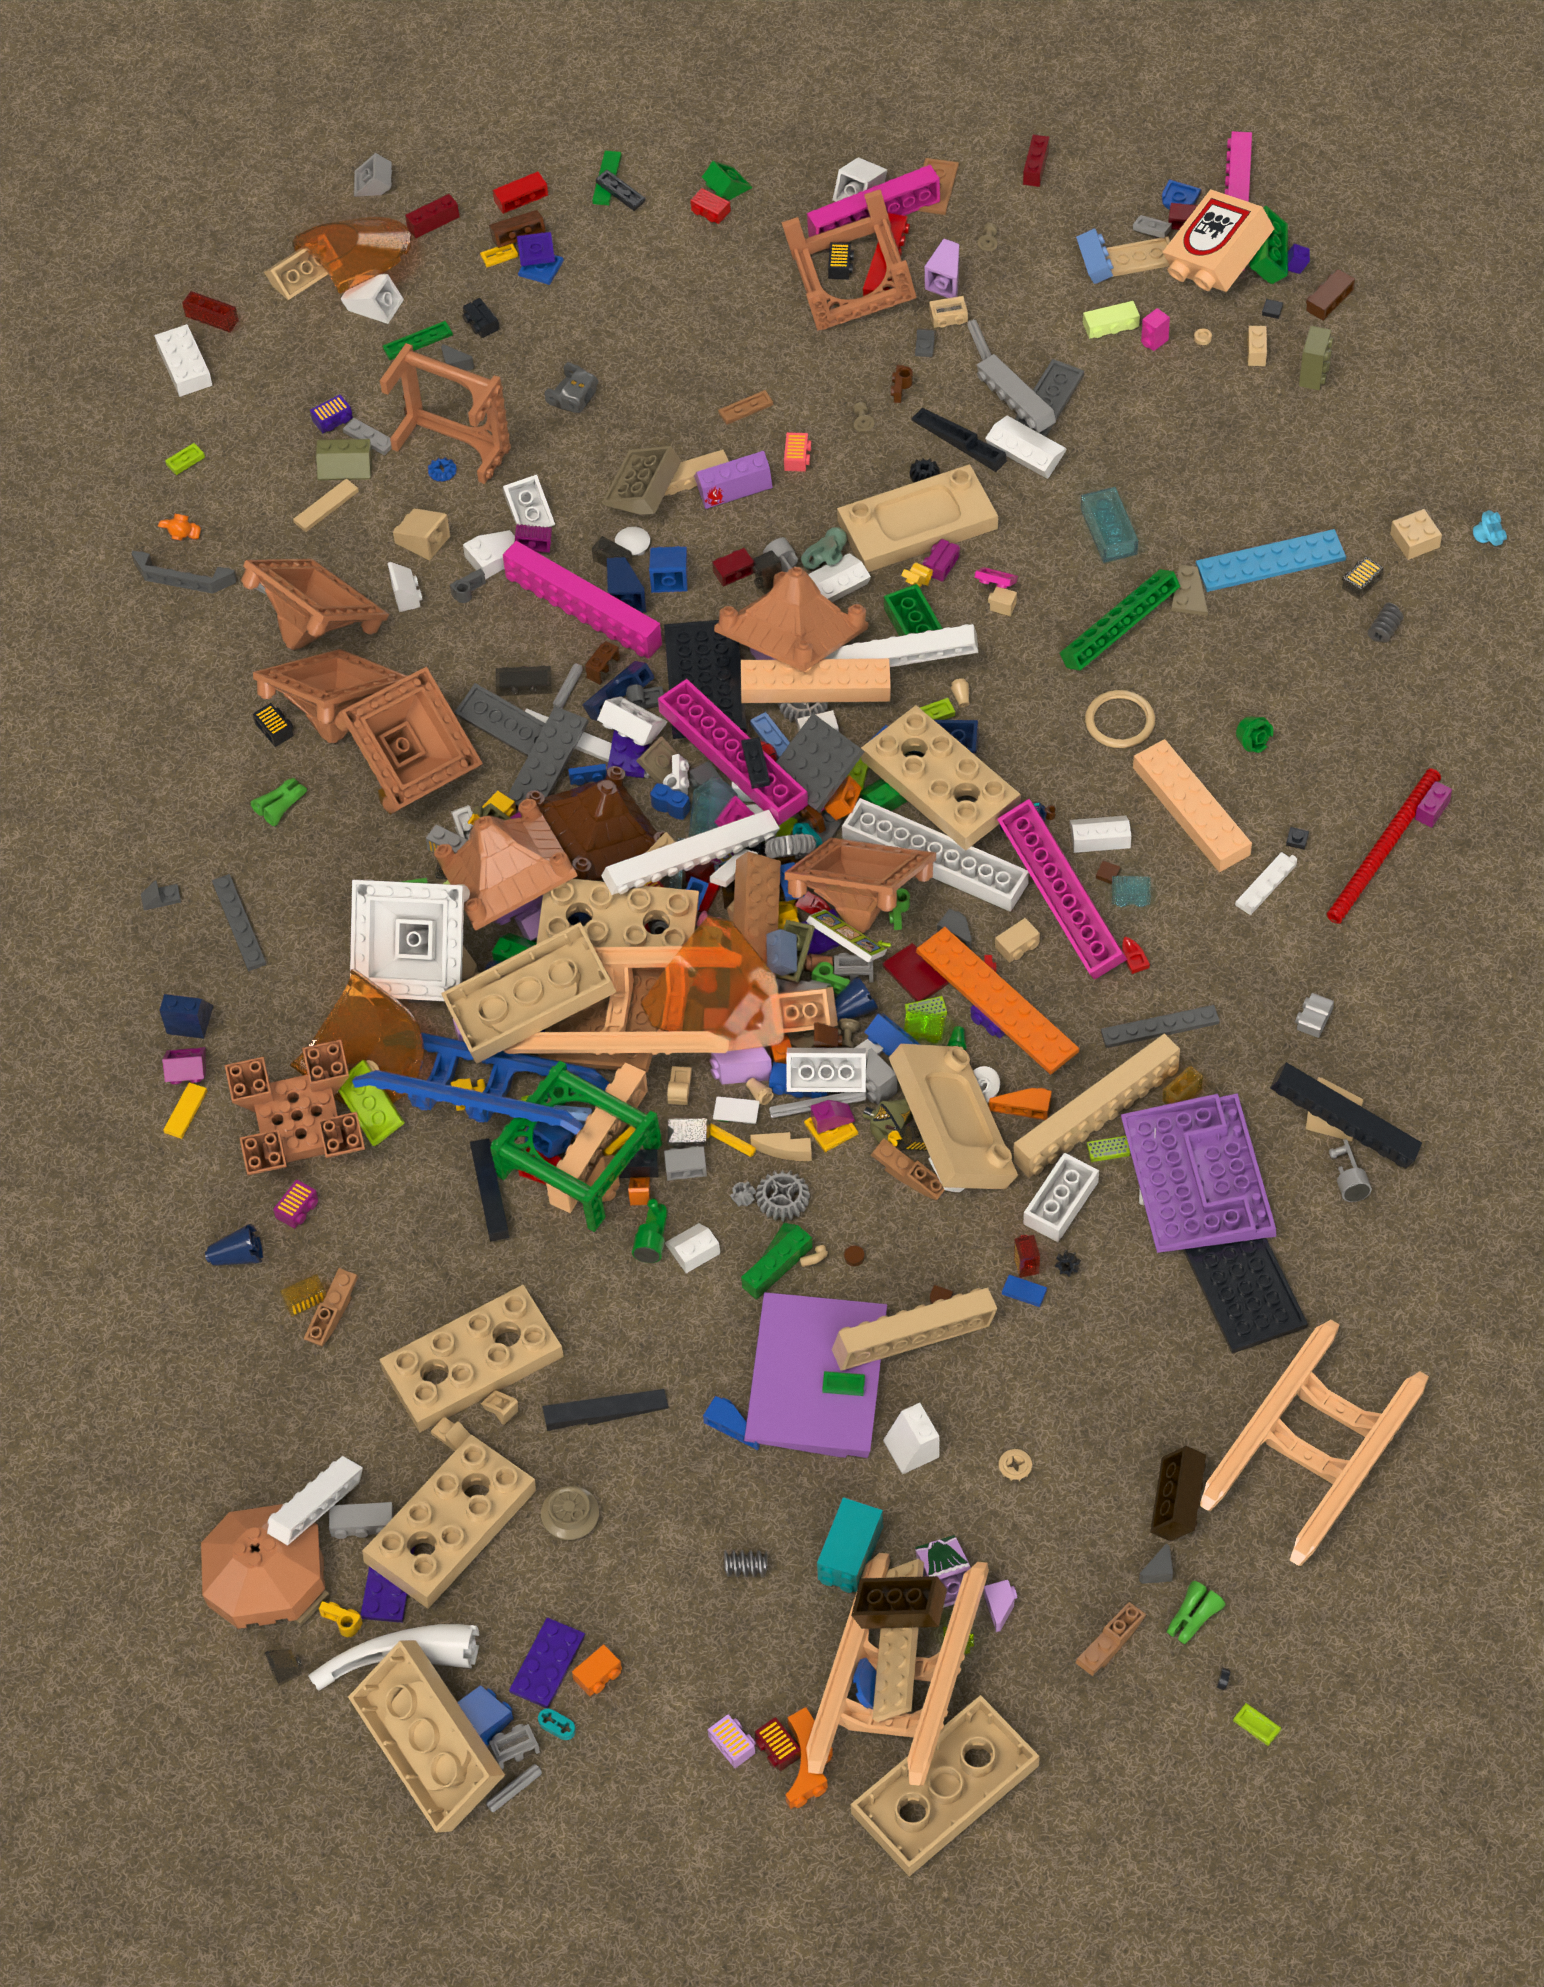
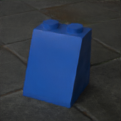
M687 547L650 548L649 573L651 593L688 591Z
M480 1685L457 1703L487 1747L492 1737L501 1733L513 1720L512 1708L503 1701L501 1703L496 1699L497 1696L489 1688L486 1690Z

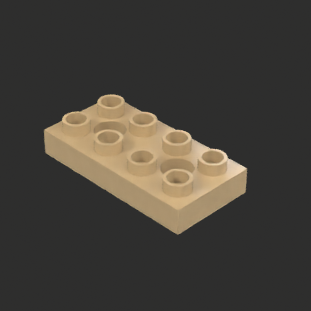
M917 705L861 747L865 751L861 756L862 762L965 851L1000 823L997 820L999 817L1020 805L1021 794ZM910 751H920L925 754L922 758L917 755L904 756ZM969 795L975 797L977 801L974 803L968 800L958 802L956 799Z
M571 879L543 894L537 944L572 927L573 925L568 922V918L576 912H584L592 918L583 928L593 947L694 946L699 891L642 886L640 888L633 887L623 894L611 895L605 882ZM658 919L664 921L669 928L662 934L655 935L647 932L644 926L649 921Z
M521 1285L379 1360L385 1376L420 1433L439 1423L443 1417L449 1418L485 1399L494 1390L500 1391L564 1356L562 1346L525 1286ZM505 1332H514L520 1336L518 1342L512 1346L507 1347L502 1343H496L497 1337ZM435 1369L448 1373L447 1378L439 1384L434 1385L432 1382L423 1381L424 1376Z
M470 1435L363 1549L364 1563L429 1609L536 1491L535 1479L479 1439ZM473 1485H483L489 1489L485 1496L474 1495L468 1497L464 1494L466 1489ZM420 1543H428L435 1547V1551L431 1555L420 1554L414 1556L410 1553V1550Z
M980 1695L944 1725L940 1731L924 1785L909 1784L907 1756L851 1804V1814L910 1877L1039 1766V1755ZM971 1749H984L990 1754L991 1760L983 1767H973L965 1761V1754ZM908 1803L920 1804L925 1808L926 1815L921 1821L911 1823L900 1817V1809Z

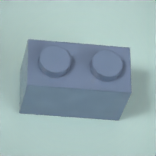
M782 929L766 934L767 971L781 976L796 972L797 935Z

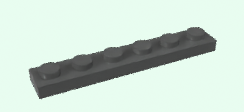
M230 874L212 880L247 970L251 971L265 966V959Z
M1210 1005L1102 1028L1101 1035L1105 1047L1110 1048L1157 1038L1163 1034L1171 1035L1219 1024V1018L1215 1006Z

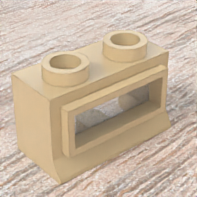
M964 296L929 301V312L934 328H943L948 325H960L968 322V312Z

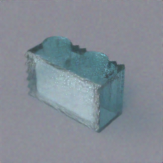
M1112 877V904L1120 907L1126 905H1136L1138 907L1150 905L1151 877Z

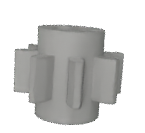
M748 1181L746 1183L739 1182L732 1187L733 1194L730 1197L738 1206L741 1204L748 1206L755 1200L753 1194L756 1193V1190Z

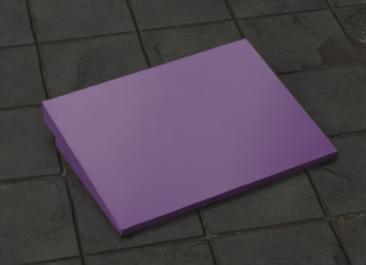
M1238 1093L1223 1097L1214 1094L1121 1114L1157 1253L1276 1237L1275 1223Z
M764 1292L744 1441L753 1443L756 1441L759 1444L846 1458L847 1455L868 1458L871 1448L881 1359L841 1371L832 1352V1347L838 1332L842 1328H853L862 1322H873L882 1316H886L887 1304ZM824 1371L865 1374L864 1395L822 1393Z

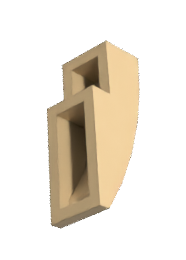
M790 1132L750 1135L751 1145L764 1154L786 1160L812 1161L810 1138L790 1139Z

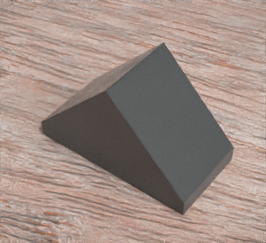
M442 344L441 350L444 363L465 371L474 368L472 356Z
M1165 1544L1140 1572L1139 1582L1142 1584L1172 1582L1173 1569L1170 1546L1168 1544Z

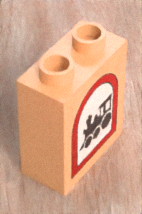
M1210 189L1162 252L1170 264L1167 270L1173 278L1180 282H1184L1188 278L1194 280L1196 285L1203 290L1210 291L1213 287L1227 292L1272 233L1274 227L1262 206Z

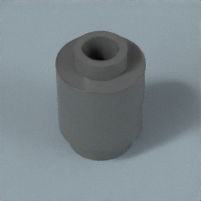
M655 919L651 923V934H662L669 926L664 921Z

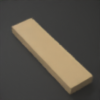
M345 479L293 519L294 523L307 532L358 493V487L348 479Z

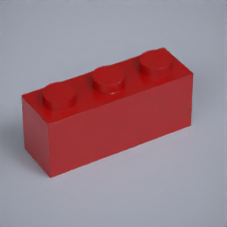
M538 171L493 190L494 202L502 214L548 196L547 183Z

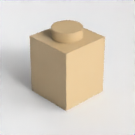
M996 586L994 592H991L988 598L990 611L1011 616L1017 603V592Z

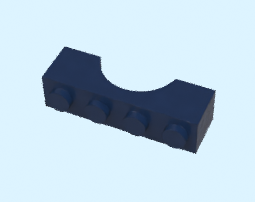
M634 661L582 705L592 720H597L605 700L623 697L626 695L629 686L641 685L644 687L655 677L647 663Z

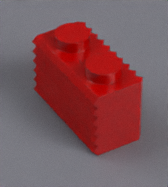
M701 188L691 199V211L696 215L707 218L710 222L719 224L731 211L730 201Z

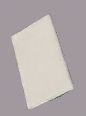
M717 1097L713 1119L756 1124L759 1101Z

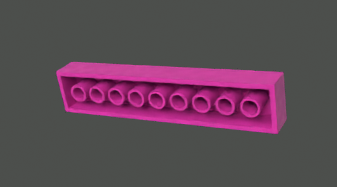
M515 541L502 554L505 575L509 581L517 582L523 589H529L537 597L548 600L552 606H558L566 614L574 615L580 622H586L595 631L605 633L609 639L617 640L623 647L634 650L641 657L644 656L649 659L661 647L660 623L518 541Z
M688 679L658 698L659 712L763 811L770 810L778 825H781L808 805L807 791L764 751L770 786L751 788L741 740L751 738Z
M1028 799L997 819L1092 978L1095 980L1128 960L1032 801Z

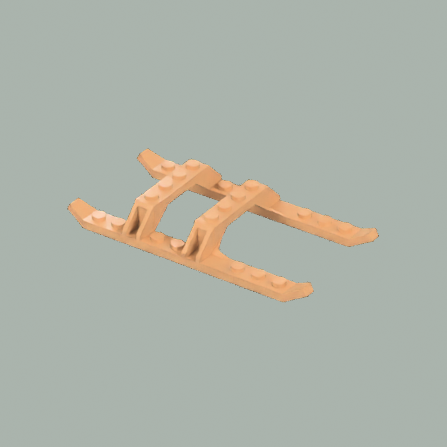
M724 946L594 947L616 990V993L610 995L605 1027L602 1031L538 1032L503 1050L507 1054L596 1053V1055H601L602 1053H609V1055H614L615 1053H652L657 1055L658 1053H665L670 1055L671 1053H726L729 1046V1040L709 1031H681L690 981L688 967H740L743 955ZM665 967L666 997L661 1027L657 1032H625L634 983L632 968Z
M1331 1319L1315 1328L1206 1482L1200 1502L1201 1507L1211 1511L1226 1495L1264 1441L1271 1448L1332 1483V1487L1296 1538L1290 1561L1298 1566H1302L1317 1549L1349 1500L1361 1486L1365 1477L1368 1476L1373 1465L1389 1442L1392 1441L1395 1433L1400 1429L1402 1423L1422 1396L1429 1376L1421 1371L1407 1378L1382 1414L1364 1411L1331 1392L1312 1372L1333 1343L1340 1324ZM1296 1394L1301 1400L1365 1437L1350 1460L1330 1457L1295 1436L1281 1421L1280 1416Z
M878 1553L865 1565L861 1578H885L890 1564L889 1554ZM977 1562L964 1573L940 1652L930 1658L916 1657L914 1680L929 1681L931 1683L923 1709L912 1714L904 1713L877 1722L872 1719L873 1709H867L863 1705L847 1698L860 1659L867 1658L877 1671L879 1649L868 1641L869 1629H861L851 1616L854 1606L853 1602L806 1747L808 1773L823 1774L839 1724L851 1731L913 1737L907 1758L909 1784L924 1785L940 1731L944 1727V1718L948 1714L947 1708L956 1678L961 1671L960 1665L965 1658V1648L989 1572L987 1563Z

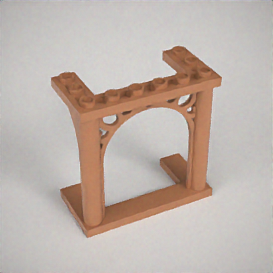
M881 189L864 194L870 217L805 239L798 217L782 222L793 260H796L807 293L806 296L817 331L917 298L906 260L902 261L890 229L891 224ZM876 233L887 266L886 275L882 283L870 294L857 299H838L826 293L820 285L810 254L830 248V242L846 243ZM887 286L893 287L892 289H889L887 291L883 290V288ZM834 304H840L839 307L831 309Z
M406 343L380 380L382 393L388 395L401 377L407 409L406 417L390 438L392 450H400L416 425L463 441L475 448L482 459V464L477 470L478 481L485 484L488 479L492 478L495 468L501 465L503 456L508 454L511 448L501 378L494 375L490 380L413 352L412 345ZM416 367L455 381L471 392L473 407L468 415L470 425L474 427H468L423 410ZM485 414H487V422L477 427L480 421L484 420Z

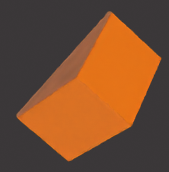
M650 1177L630 1178L628 1188L630 1205H647V1202L650 1200Z

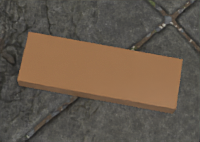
M766 390L721 408L718 410V413L726 425L772 406L773 401Z

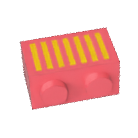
M787 432L784 471L806 472V465H810V454L807 453L811 451V441H808V433Z

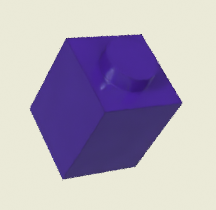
M1293 244L1288 251V271L1301 274L1310 262V249Z

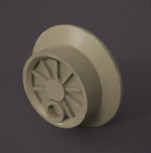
M565 1486L553 1491L545 1499L541 1508V1519L545 1529L554 1537L563 1540H576L586 1536L596 1526L599 1518V1506L595 1497L586 1489L577 1486Z

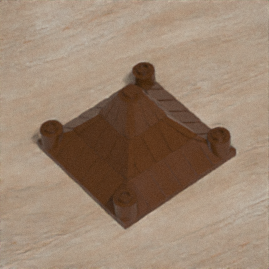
M618 766L608 768L606 777L603 780L560 792L556 795L544 797L541 792L535 790L526 794L525 799L536 801L560 846L567 854L578 875L573 879L603 880L601 875L607 866L644 854L665 833L656 832L632 796L627 792L623 785L625 771Z

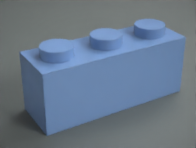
M1094 228L1077 236L1076 238L1088 274L1093 283L1096 284L1112 277L1111 269L1114 267L1111 260L1107 259L1109 252L1106 246L1103 247L1105 240L1102 234H1098Z

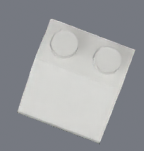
M389 562L390 579L399 612L419 608V601L422 600L420 589H416L419 586L417 577L412 575L411 569Z
M700 1223L665 1242L685 1273L720 1254L719 1242L709 1228Z

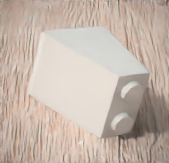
M859 157L839 169L833 201L837 202L843 198L885 183L887 169Z
M388 274L356 275L341 297L348 311L387 324L404 300Z
M921 1403L901 1411L883 1441L903 1475L939 1458V1435Z

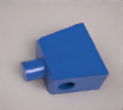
M544 1122L536 1123L533 1132L535 1149L547 1158H552L566 1152L571 1139L574 1138V1133L559 1125L551 1126Z

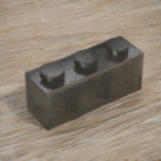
M551 666L496 668L497 696L552 694Z

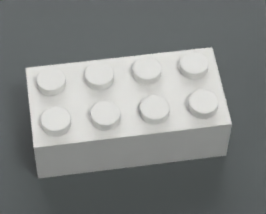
M187 324L155 335L157 348L179 397L212 386L209 370Z
M1064 1153L1024 1211L1023 1224L1059 1242L1097 1185L1099 1170Z

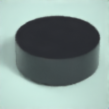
M1222 1667L1216 1688L1226 1689L1230 1669Z

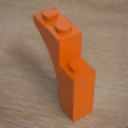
M806 1707L787 1717L788 1726L796 1737L801 1749L799 1773L795 1783L786 1794V1803L790 1809L795 1806L796 1808L802 1807L809 1798L821 1796L828 1788L827 1779L824 1774L808 1773L806 1747L815 1720ZM832 1747L830 1749L826 1763H828L831 1760V1757L833 1756Z

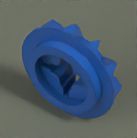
M438 457L436 461L432 460L431 465H428V474L433 480L447 481L456 474V464L453 463L452 459L447 460L446 457L444 459ZM440 465L443 466L444 472L441 471Z

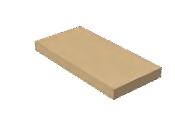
M1169 236L1108 247L1109 256H1107V259L1111 260L1114 267L1111 269L1112 277L1170 266L1162 253L1170 243Z

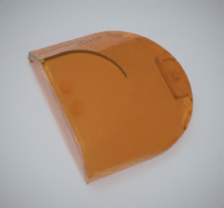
M362 217L315 226L296 235L292 244L295 251L303 247L324 267L334 282L337 291L341 294L397 265L401 261L400 257L403 253L407 254L411 247L410 240L412 238L408 228L397 220L385 217Z
M351 969L350 980L344 992L307 1047L341 1040L348 1071L362 1060H370L379 1065L380 1071L418 1079L423 1065L424 1044L415 1018L402 1003L357 969ZM302 1052L296 1060L291 1062L290 1066L302 1075H308ZM384 1089L392 1103L397 1102L407 1094ZM338 1091L334 1098L347 1105Z

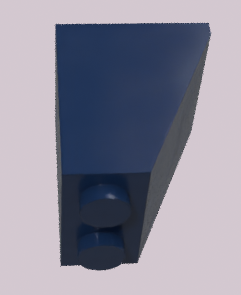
M607 558L608 594L641 613H646L644 587L626 558Z
M164 994L159 1011L166 1033L204 1039L213 1005L200 998Z

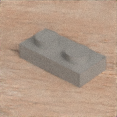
M1140 215L1133 224V230L1165 238L1171 230L1172 223Z

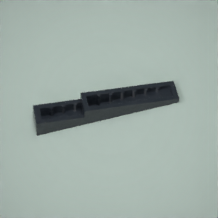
M921 408L911 418L913 422L995 472L1007 462L1006 452L979 440L976 433L927 409Z
M486 1138L472 1141L470 1146L490 1242L510 1238L490 1149V1140Z
M659 1389L545 1405L542 1408L547 1431L584 1423H588L589 1426L668 1409L665 1390Z

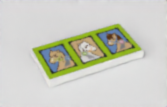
M827 910L810 915L806 921L867 962L884 956L887 949Z

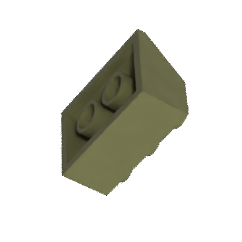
M370 439L317 440V480L371 479L373 451Z
M786 920L783 930L797 935V971L785 976L776 974V978L798 984L815 926Z

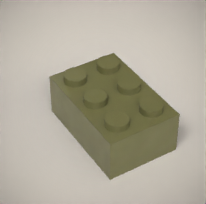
M1310 326L1302 354L1299 386L1320 390L1321 384L1325 385L1327 378L1325 373L1329 372L1331 361L1328 360L1331 358L1332 349L1329 348H1332L1334 339L1331 337L1330 329Z

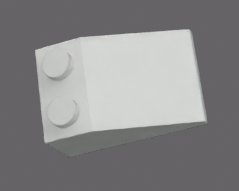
M537 475L503 486V493L516 525L526 524L537 527H551L555 525Z
M510 530L477 536L463 544L465 558L476 571L481 568L485 573V579L505 569L502 554L514 543L515 536Z

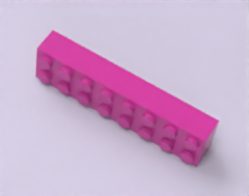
M928 165L807 213L808 235L812 237L870 217L864 194L881 189L887 213L905 216L918 211L920 207H928L940 202V179L932 166Z

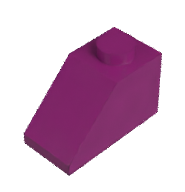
M826 1100L810 1106L811 1119L818 1134L855 1122L847 1103Z

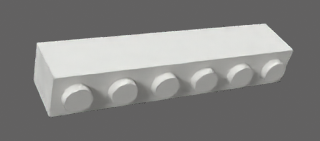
M344 1456L336 1462L333 1461L326 1471H322L313 1482H309L306 1485L305 1489L297 1492L292 1500L284 1503L278 1512L273 1513L269 1517L267 1534L289 1545L359 1484L363 1467Z

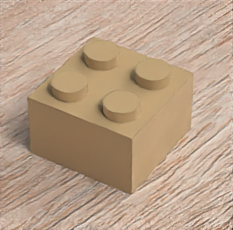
M1425 509L1392 521L1390 535L1408 560L1440 548L1442 534Z

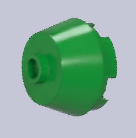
M1248 716L1239 723L1236 729V738L1246 751L1259 753L1267 748L1265 744L1270 736L1273 737L1274 729L1266 718Z

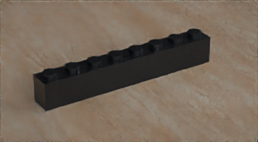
M1286 1062L1278 1069L1270 1087L1278 1095L1284 1096L1296 1106L1306 1109L1313 1116L1321 1118L1330 1126L1338 1128L1347 1136L1360 1141L1362 1145L1370 1147L1378 1152L1379 1155L1387 1157L1400 1167L1406 1169L1415 1162L1422 1142Z

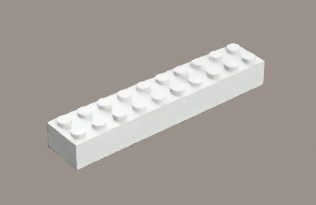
M861 798L855 805L853 812L849 814L842 825V836L845 840L935 852L936 861L933 862L932 878L1010 912L1028 885V870L972 846L965 851L949 836Z

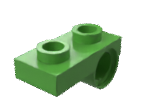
M903 888L897 890V906L893 908L892 912H889V921L894 923V930L902 929L901 913L906 912L910 907V894Z
M828 962L819 963L812 972V980L831 984L836 994H839L850 983L849 979L833 974V966Z

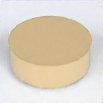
M1202 328L1195 332L1194 340L1197 344L1207 345L1211 342L1212 333L1208 329Z

